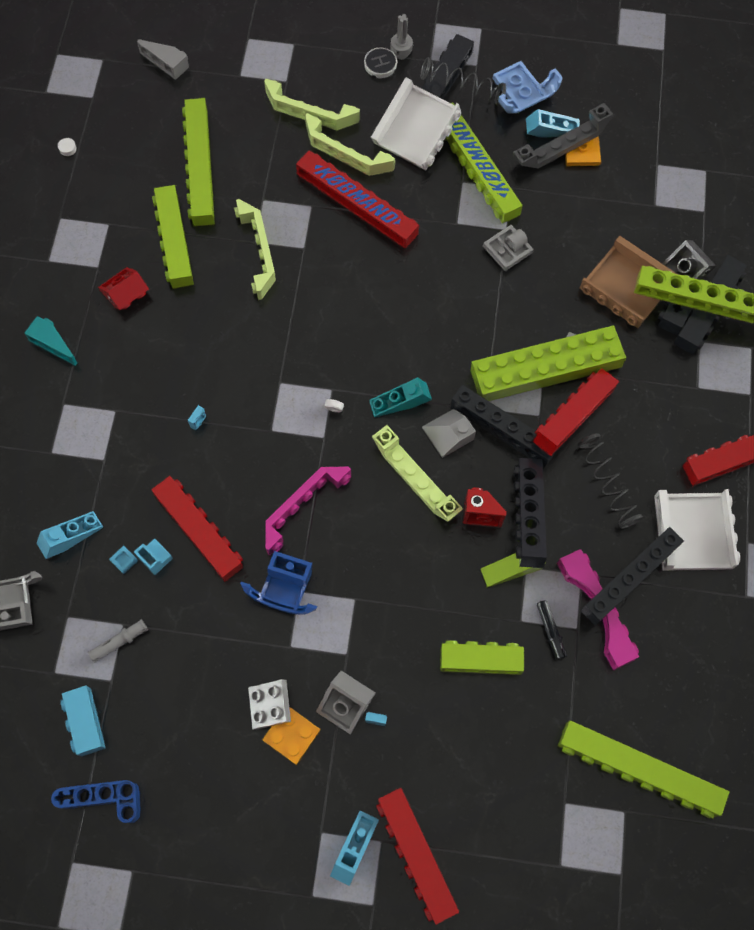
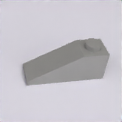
M140 39L137 41L139 52L175 80L189 68L188 56L176 47Z

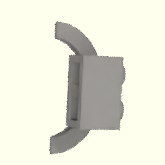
M33 571L21 577L0 581V630L33 625L28 585L40 581L42 575Z

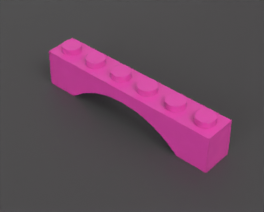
M581 549L560 558L557 565L567 582L577 586L591 599L602 590L597 572L592 570L589 565L590 559L588 555L583 553ZM613 608L603 618L605 628L604 654L613 671L639 658V650L636 644L629 639L628 629L624 624H621L616 608Z

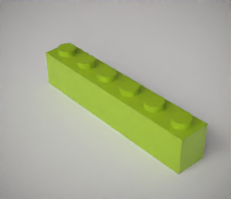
M171 185L154 188L155 196H152L154 207L157 206L158 209L155 211L156 221H160L157 229L159 237L162 236L163 238L160 241L162 252L165 251V256H162L164 267H168V271L165 272L166 280L171 282L172 288L194 285L176 187Z

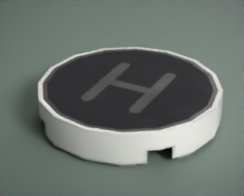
M374 48L365 56V70L371 76L375 75L376 78H386L392 75L397 67L396 55L386 48Z

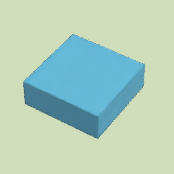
M198 405L189 417L188 423L192 429L197 430L206 418L204 408Z
M125 546L120 548L109 559L123 574L138 561Z
M372 712L366 713V723L386 726V715Z

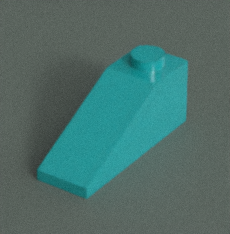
M37 316L24 333L28 340L76 366V359L54 327V323L48 318L42 319Z

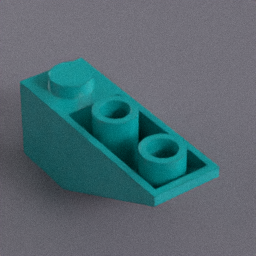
M417 377L370 399L369 402L374 417H379L417 407L432 400L427 383Z

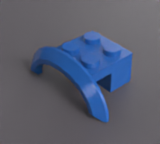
M274 551L267 568L268 576L261 593L256 591L251 584L240 583L244 592L249 597L271 608L298 615H305L317 609V606L309 603L300 606L312 574L311 562Z

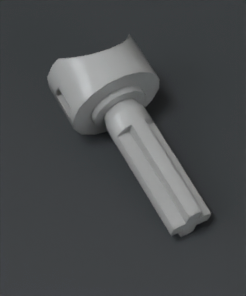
M406 14L398 16L397 34L391 38L390 46L396 58L401 60L405 59L413 48V40L407 34L408 18H406Z

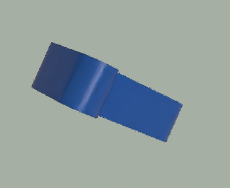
M129 780L59 788L51 796L52 804L57 808L71 809L117 803V817L120 821L134 823L140 817V790L136 783ZM131 785L133 789L132 794L125 797L123 793L124 788ZM109 787L111 795L108 799H103L102 792L105 788ZM88 790L89 798L87 801L82 802L81 794L83 791ZM64 795L73 796V800L66 799L60 802V798L64 797ZM128 807L133 809V816L130 819H126L124 816V812Z

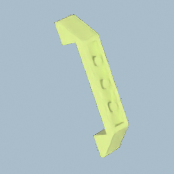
M266 78L264 80L266 94L276 111L305 120V115L308 113L318 117L322 121V126L334 130H340L360 121V109L354 106L344 104L340 114H336L333 111H327L317 106L282 96L281 83Z
M308 113L305 115L311 146L369 176L391 172L395 169V158L390 154L380 151L375 159L371 160L368 156L357 153L354 149L342 145L339 141L328 138L325 134L321 133L322 121Z
M238 199L236 200L237 207H234L236 218H240L241 224L252 222L253 230H257L258 233L255 234L256 244L261 246V249L258 250L260 260H264L265 263L262 265L263 274L254 275V283H251L253 294L257 293L258 300H261L276 281L261 211Z
M388 425L372 436L386 461L434 514L449 522L463 510L451 495L446 497L399 445L398 436Z

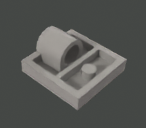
M512 225L483 243V247L504 271L532 254L534 250L527 243L528 239L524 231L521 229L516 230Z
M281 679L248 688L252 729H262L291 722L286 680Z

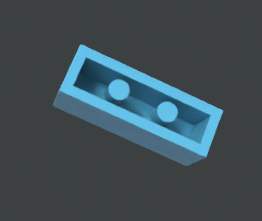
M83 686L62 693L63 700L60 703L63 712L67 714L68 720H65L67 731L71 732L73 740L70 741L73 753L76 752V755L82 757L105 749L91 688Z

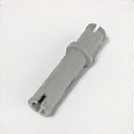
M140 619V621L127 629L124 627L121 629L122 632L88 651L92 661L96 663L125 643L133 642L135 637L148 631L144 621Z

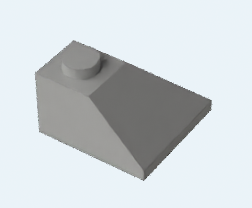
M455 409L422 426V429L442 458L473 441L476 434L475 429L466 416Z

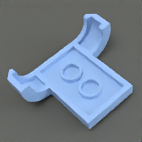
M519 61L493 74L492 79L497 85L500 83L506 84L505 94L500 95L498 98L507 113H518L552 96L559 89L562 76L555 68L549 72L546 80L539 84L522 61Z

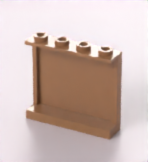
M619 236L613 247L589 276L583 278L580 289L586 295L595 298L601 305L611 309L614 314L627 320L630 325L639 328L661 301L634 293L638 273L642 265L651 266L663 271H671L672 273L675 272Z

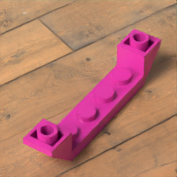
M320 467L266 520L265 548L269 555L274 551L278 552L284 542L283 537L275 529L281 528L286 522L285 519L290 514L294 515L299 510V505L303 501L307 502L317 488H322L327 482L326 479L337 488L341 485H346L351 479V468Z

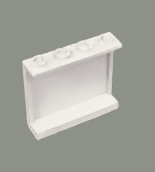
M406 77L371 138L374 144L427 170L428 166L433 164L437 151L439 152L442 149L445 137L450 135L452 125L455 121L459 120L461 116L460 106L458 103L453 105L413 85L412 80Z
M725 489L722 493L667 494V490H659L656 493L654 499L658 535L660 536L666 529L671 527L684 540L662 562V570L734 569L739 565L740 553L736 548L738 537L737 533H734L735 516L731 511L733 501L732 496H729V489Z

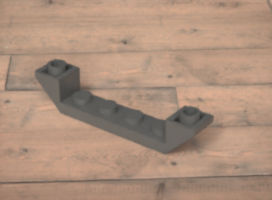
M603 103L589 111V121L534 151L527 144L514 151L513 154L522 166L540 168L598 137L612 119L613 113Z

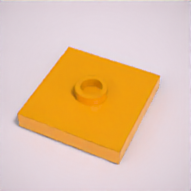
M599 136L566 153V166H600Z

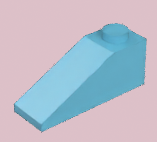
M537 109L526 118L527 134L537 137H560L580 126L579 119Z
M359 811L330 877L350 886L379 819Z

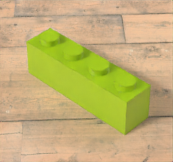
M452 640L445 641L441 645L440 671L521 675L524 672V647H518L517 643H507L506 646H498L496 642L478 645V642L468 641L466 644H458L457 641Z

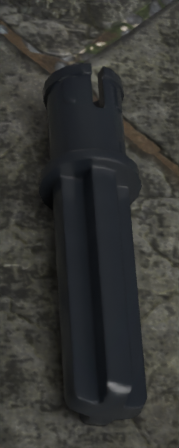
M546 600L537 603V608L549 639L547 642L553 650L555 660L566 658L568 655L563 646V637L559 635L549 604Z

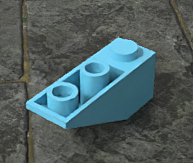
M94 511L40 531L37 545L47 559L65 552L102 529L103 525Z

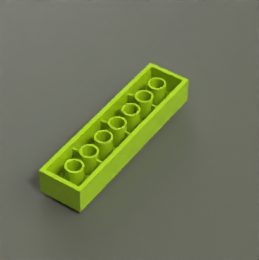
M613 325L475 360L471 363L470 371L478 395L488 401L590 376L593 372L597 373L601 368L605 371L621 368L626 360V355Z

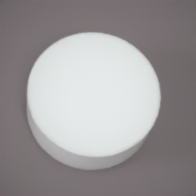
M64 138L58 143V149L62 155L71 156L76 152L77 147L72 139Z
M327 399L324 407L332 412H342L344 404L337 400Z

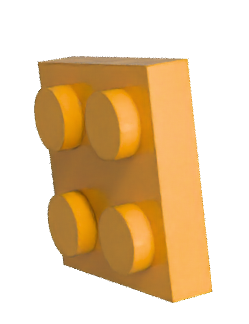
M290 708L291 722L272 726L262 740L297 765L321 729Z

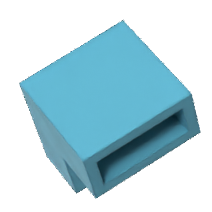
M153 539L147 546L142 544L134 551L138 559L154 575L173 559L170 553L156 539Z

